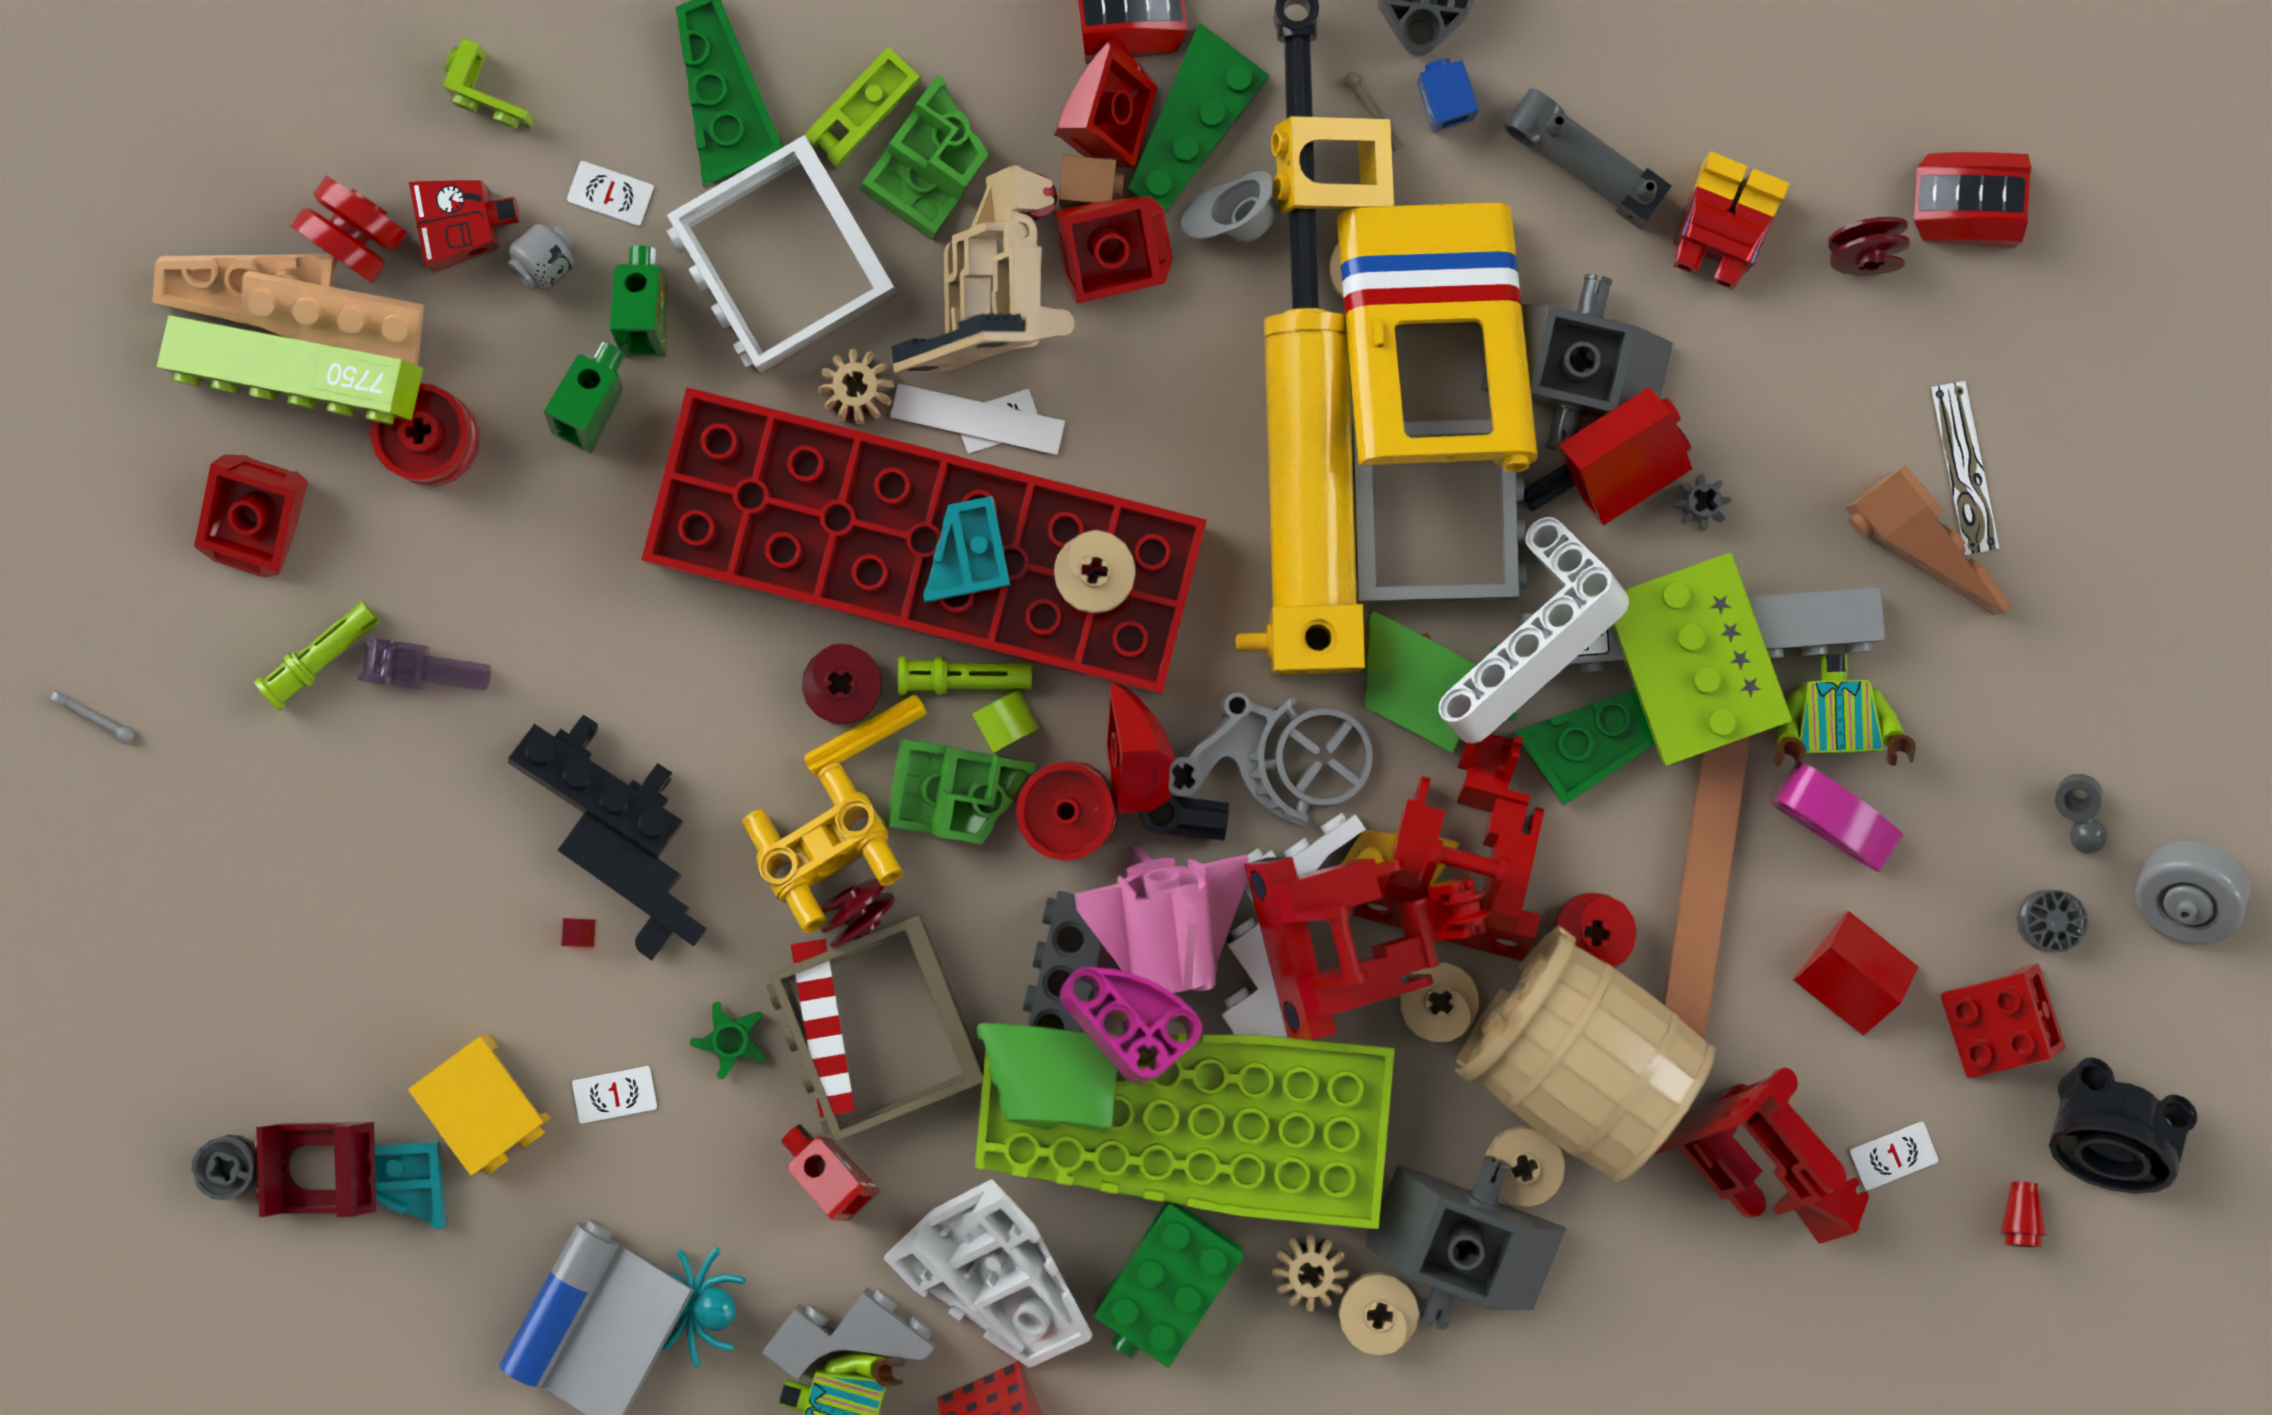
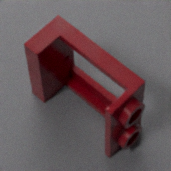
M374 1122L278 1123L256 1127L255 1154L258 1167L256 1198L259 1203V1217L277 1214L336 1213V1217H354L377 1212ZM334 1145L336 1189H305L297 1185L292 1179L289 1169L290 1158L294 1151L300 1146Z

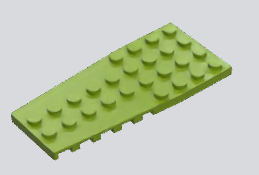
M1109 1033L1115 1037L1123 1035V1033ZM1169 1034L1173 1040L1178 1042H1185L1187 1034ZM1201 1034L1198 1041L1159 1076L1146 1084L1130 1082L1117 1069L1111 1129L1105 1132L1063 1123L1049 1130H1043L1006 1122L999 1102L1000 1092L993 1084L989 1072L991 1062L986 1050L975 1167L980 1170L988 1169L1010 1173L1019 1177L1044 1179L1064 1185H1077L1114 1194L1122 1193L1143 1197V1199L1159 1202L1167 1201L1183 1204L1187 1207L1243 1217L1379 1229L1395 1048L1260 1034ZM1145 1052L1136 1061V1064L1143 1070L1148 1066L1152 1058Z

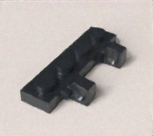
M583 714L570 733L560 729L555 737L534 723L509 756L508 764L657 861L681 828L683 820L664 809L668 798L663 796L662 792L671 781L670 776L672 772L657 763L642 785L634 780L628 785L590 760L592 753L585 748L596 735L598 723Z

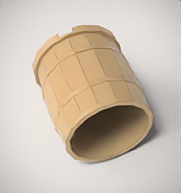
M1558 926L1546 934L1517 966L1523 973L1511 993L1500 988L1489 1002L1458 1054L1456 1063L1462 1068L1457 1067L1455 1071L1468 1082L1476 1079L1496 1096L1508 1110L1510 1109L1539 1133L1566 1150L1568 1154L1578 1157L1617 1183L1632 1175L1651 1157L1687 1112L1711 1069L1716 1048L1702 1039L1675 1012L1664 1006L1639 985L1615 970L1610 964L1597 959L1576 946V938Z

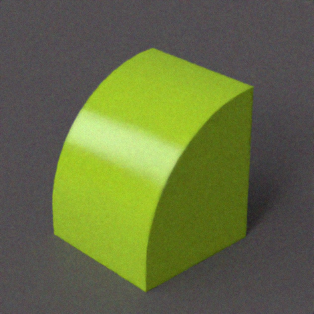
M1021 690L1008 694L972 713L994 754L1041 729Z

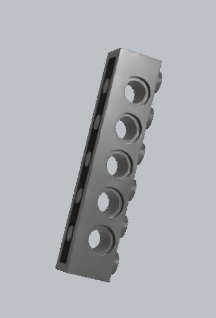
M1059 890L1056 899H1047L1042 924L1050 925L1047 942L1038 941L1032 967L1039 968L1040 974L1037 986L1028 984L1023 1011L1031 1012L1028 1026L1038 1027L1042 1016L1055 1014L1062 1019L1064 1030L1082 1033L1083 1028L1065 1009L1060 995L1050 990L1048 978L1056 970H1065L1072 974L1080 968H1096L1101 942L1077 912L1074 893ZM1074 926L1082 932L1084 938L1083 945L1077 951L1068 952L1060 947L1058 934L1064 927ZM1076 981L1073 986L1076 997L1081 1001L1089 1002L1091 985L1084 981Z

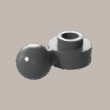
M2072 774L2060 782L2055 796V804L2058 811L2065 818L2076 822L2070 832L2073 846L2082 853H2095L2105 845L2107 840L2105 827L2093 818L2101 806L2103 798L2102 788L2091 776ZM2077 789L2083 790L2087 793L2088 797L2078 799L2072 794V791Z

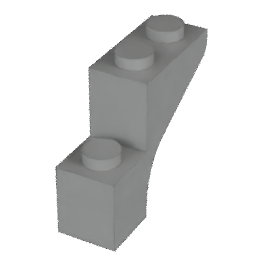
M866 1287L835 1330L828 1326V1323L831 1321L830 1318L817 1307L809 1304L805 1308L798 1304L762 1353L798 1380L811 1363L833 1351L850 1350L923 1360L933 1351L937 1341L931 1337L934 1330L927 1323L914 1315L909 1320L896 1310L899 1304L890 1295L879 1288L873 1293Z

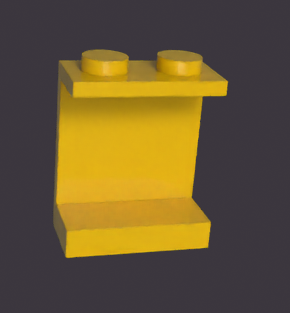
M489 1033L476 1038L408 1089L470 1176L484 1170L487 1176L495 1172L510 1160L505 1154L518 1143L523 1149L530 1146L545 1134L541 1126L551 1119L547 1112L538 1113L494 1053L499 1047Z

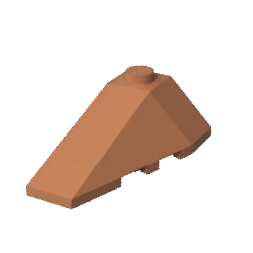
M1906 465L1886 474L1846 508L1852 515L1849 518L1850 524L1864 539L1870 537L1876 544L1993 615L2003 613L2011 607L1984 567L1974 559L1968 561L1963 555L1966 551L1964 546L1966 542L1959 532L1952 531L1946 525L1941 524L1937 516L1943 510Z

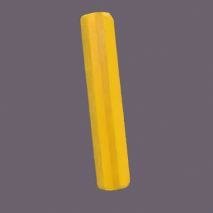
M912 695L805 754L804 761L813 775H818L824 767L835 762L841 763L921 719L927 714L926 709L917 695Z

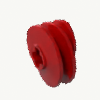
M1584 893L1571 898L1560 908L1554 921L1553 929L1560 926L1576 938V946L1597 959L1610 964L1614 969L1627 960L1635 946L1637 930L1633 915L1624 903L1606 894ZM1594 920H1597V927L1604 929L1605 932L1602 940L1596 938V945H1592L1591 938L1584 936L1585 927H1592Z

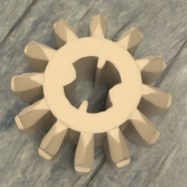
M850 349L848 354L850 363L844 364L842 358L836 354L832 357V360L838 367L837 372L829 368L822 369V376L833 383L823 384L818 387L821 395H834L826 401L824 407L830 412L841 406L838 412V420L845 423L851 412L854 411L856 424L863 425L865 421L863 411L869 410L871 416L877 420L881 417V414L874 406L876 402L884 406L891 405V398L880 393V391L893 389L895 384L892 379H880L889 370L885 362L872 368L876 357L873 352L869 351L864 356L862 363H859L857 350ZM856 377H861L867 390L863 395L857 392V397H851V392L846 385L849 380L853 379L854 383H856Z
M1312 1233L1306 1235V1248L1301 1249L1296 1238L1289 1239V1244L1294 1254L1291 1256L1283 1250H1278L1276 1253L1277 1258L1287 1264V1266L1272 1268V1275L1274 1277L1287 1278L1276 1286V1291L1278 1294H1285L1294 1289L1289 1296V1305L1295 1307L1302 1296H1304L1305 1307L1308 1312L1314 1311V1298L1319 1296L1322 1304L1326 1308L1330 1307L1332 1303L1326 1292L1331 1290L1337 1295H1342L1344 1292V1288L1339 1283L1333 1281V1279H1343L1349 1275L1347 1268L1333 1267L1345 1258L1341 1250L1335 1251L1326 1256L1331 1249L1332 1241L1329 1238H1325L1319 1248L1316 1249L1315 1237ZM1308 1262L1313 1268L1319 1265L1322 1267V1271H1317L1319 1279L1312 1283L1307 1277L1301 1280L1298 1277V1274H1303L1301 1266Z

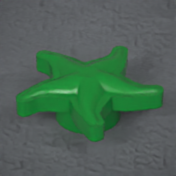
M716 1001L712 1005L714 1030L703 1038H692L690 1045L701 1050L717 1053L720 1062V1069L717 1073L719 1079H724L734 1066L737 1057H753L759 1063H763L766 1059L764 1053L750 1038L754 1023L761 1020L763 1014L757 1011L742 1016L735 1021L723 1012L722 1004Z

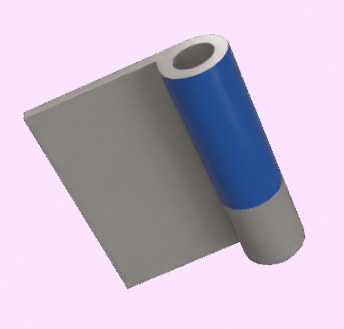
M589 1219L587 1224H576L502 1358L499 1368L508 1376L523 1384L543 1387L584 1415H626L694 1289L611 1238L610 1236L613 1231L604 1224Z

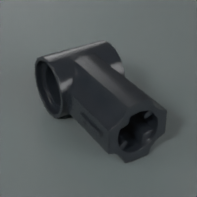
M1172 796L1171 799L1165 802L1172 810L1171 820L1167 825L1161 827L1154 825L1150 821L1148 811L1139 812V820L1142 826L1149 832L1225 841L1229 817L1228 802Z

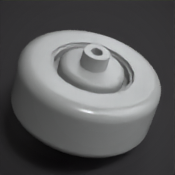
M2192 840L2171 842L2153 851L2144 862L2135 888L2136 904L2145 921L2162 935L2187 944H2210L2232 935L2244 919L2251 894L2248 875L2242 865L2232 855L2214 845Z

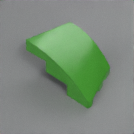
M940 75L935 77L917 101L913 112L892 138L887 150L860 187V191L931 240H933L989 155L979 137L971 131L970 122L963 110L959 111L946 90L947 83Z
M1371 610L1367 619L1369 624V644L1365 662L1367 684L1364 686L1363 708L1397 727L1411 731L1441 749L1453 753L1460 738L1441 717L1439 703L1445 693L1469 673L1476 664L1423 635Z
M900 738L885 825L893 828L931 833L944 839L983 844L993 830L995 821L1001 814L1006 812L1014 801L1013 796L1026 778L1034 773L1037 763Z
M980 1023L977 1025V1035L979 1039L984 1041L991 1062L989 1072L993 1084L1000 1092L999 1102L1006 1122L1043 1130H1049L1061 1123L1101 1132L1111 1129L1117 1068L1088 1034L1013 1024Z

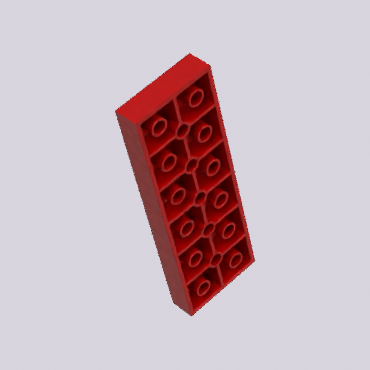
M686 387L641 560L650 565L1162 695L1207 520ZM993 496L1011 586L925 603L923 594L925 587H927L948 505ZM1092 530L1113 534L1124 542L1133 556L1135 565L1134 585L1127 598L1116 608L1102 613L1082 612L1069 605L1059 593L1054 577L1056 559L1064 545L1076 536ZM1093 561L1091 568H1083L1082 575H1088V583L1097 584L1099 577L1107 576L1108 570L1101 569L1102 562Z

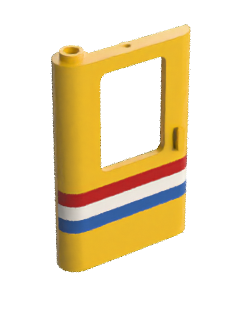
M1503 203L1376 206L1351 208L1339 213L1336 218L1358 465L1493 460V463L1503 467L1505 472L1515 473L1527 470L1530 467V463L1535 462L1538 456L1511 207ZM1477 322L1481 325L1483 331L1492 433L1476 436L1411 438L1407 436L1403 424L1395 327L1401 324Z

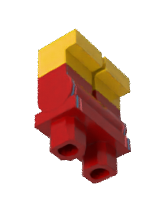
M1710 151L1702 162L1679 230L1673 241L1674 244L1678 245L1673 266L1685 272L1695 274L1699 269L1703 256L1719 262L1711 281L1733 290L1744 273H1747L1755 264L1769 227L1790 183L1753 168L1743 181L1732 211H1729L1748 166Z

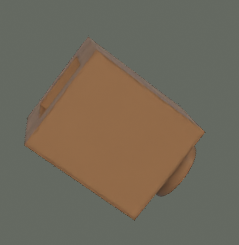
M1063 155L1059 191L1060 208L1122 199L1124 174L1116 173V160Z

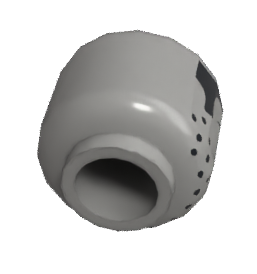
M535 224L510 245L509 254L511 260L507 264L513 274L528 289L532 290L536 286L539 289L548 290L573 269L574 258L570 250L575 245L559 226L551 230L543 224Z

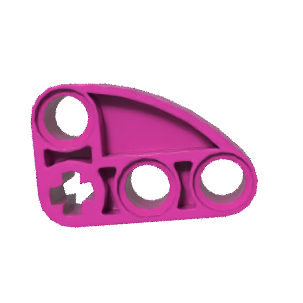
M1801 764L1799 768H1795V765L1792 767L1770 802L1779 811L1876 872H1880L1903 836V833L1864 801L1806 764Z
M1085 967L1073 972L1061 987L1060 998L1065 1009L1121 1074L1132 1083L1146 1084L1152 1081L1190 1049L1200 1038L1202 1026L1197 1014L1168 989L1149 979L1109 968ZM1076 981H1084L1091 985L1094 990L1093 1001L1085 1002L1076 997L1073 989ZM1112 1015L1122 1021L1124 1026L1122 1036H1112L1105 1030L1103 1023L1105 1016ZM1169 1021H1177L1184 1025L1187 1030L1185 1042H1178L1170 1037L1167 1029ZM1146 1052L1152 1060L1142 1070L1137 1066L1136 1061Z

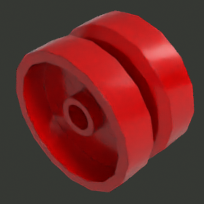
M325 176L313 195L319 204L333 213V216L328 220L311 208H302L290 227L373 284L384 269L385 263L382 257L366 247L365 244L370 239L387 251H396L408 235V232L386 217L387 212L353 188L349 191L332 178Z
M420 383L412 421L395 417L392 425L371 421L370 439L375 455L389 471L417 485L437 487L455 481L469 470L478 454L480 432L475 416L463 401L434 384ZM427 429H431V434L425 435L422 442V433Z
M1074 760L1047 765L1030 776L1019 793L1016 808L1019 830L1030 847L1047 858L1062 861L1083 858L1104 845L1116 829L1119 817L1113 786L1107 775L1089 763ZM1064 802L1071 803L1075 808L1074 816L1064 819L1060 814V811L1064 809L1061 806Z

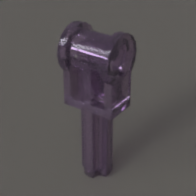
M363 637V644L367 647L363 673L358 674L357 681L423 690L424 682L485 690L489 686L491 667L488 664L430 656V647L425 645Z

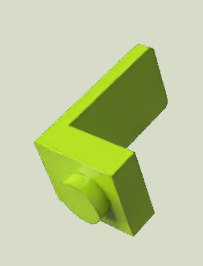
M463 37L459 47L452 48L445 64V71L448 74L443 87L453 96L452 103L473 113H476L479 107L493 112V120L513 129H517L519 123L532 128L535 119L528 111L473 89L487 53L479 43Z

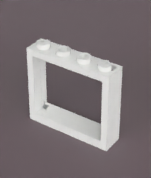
M805 135L667 214L673 225L671 229L667 230V233L679 253L685 250L689 252L695 263L694 266L689 268L695 282L701 291L710 288L718 302L711 306L716 318L723 329L732 326L740 341L733 344L737 354L746 367L754 364L760 373L897 295L892 282ZM801 164L873 289L763 352L691 227Z

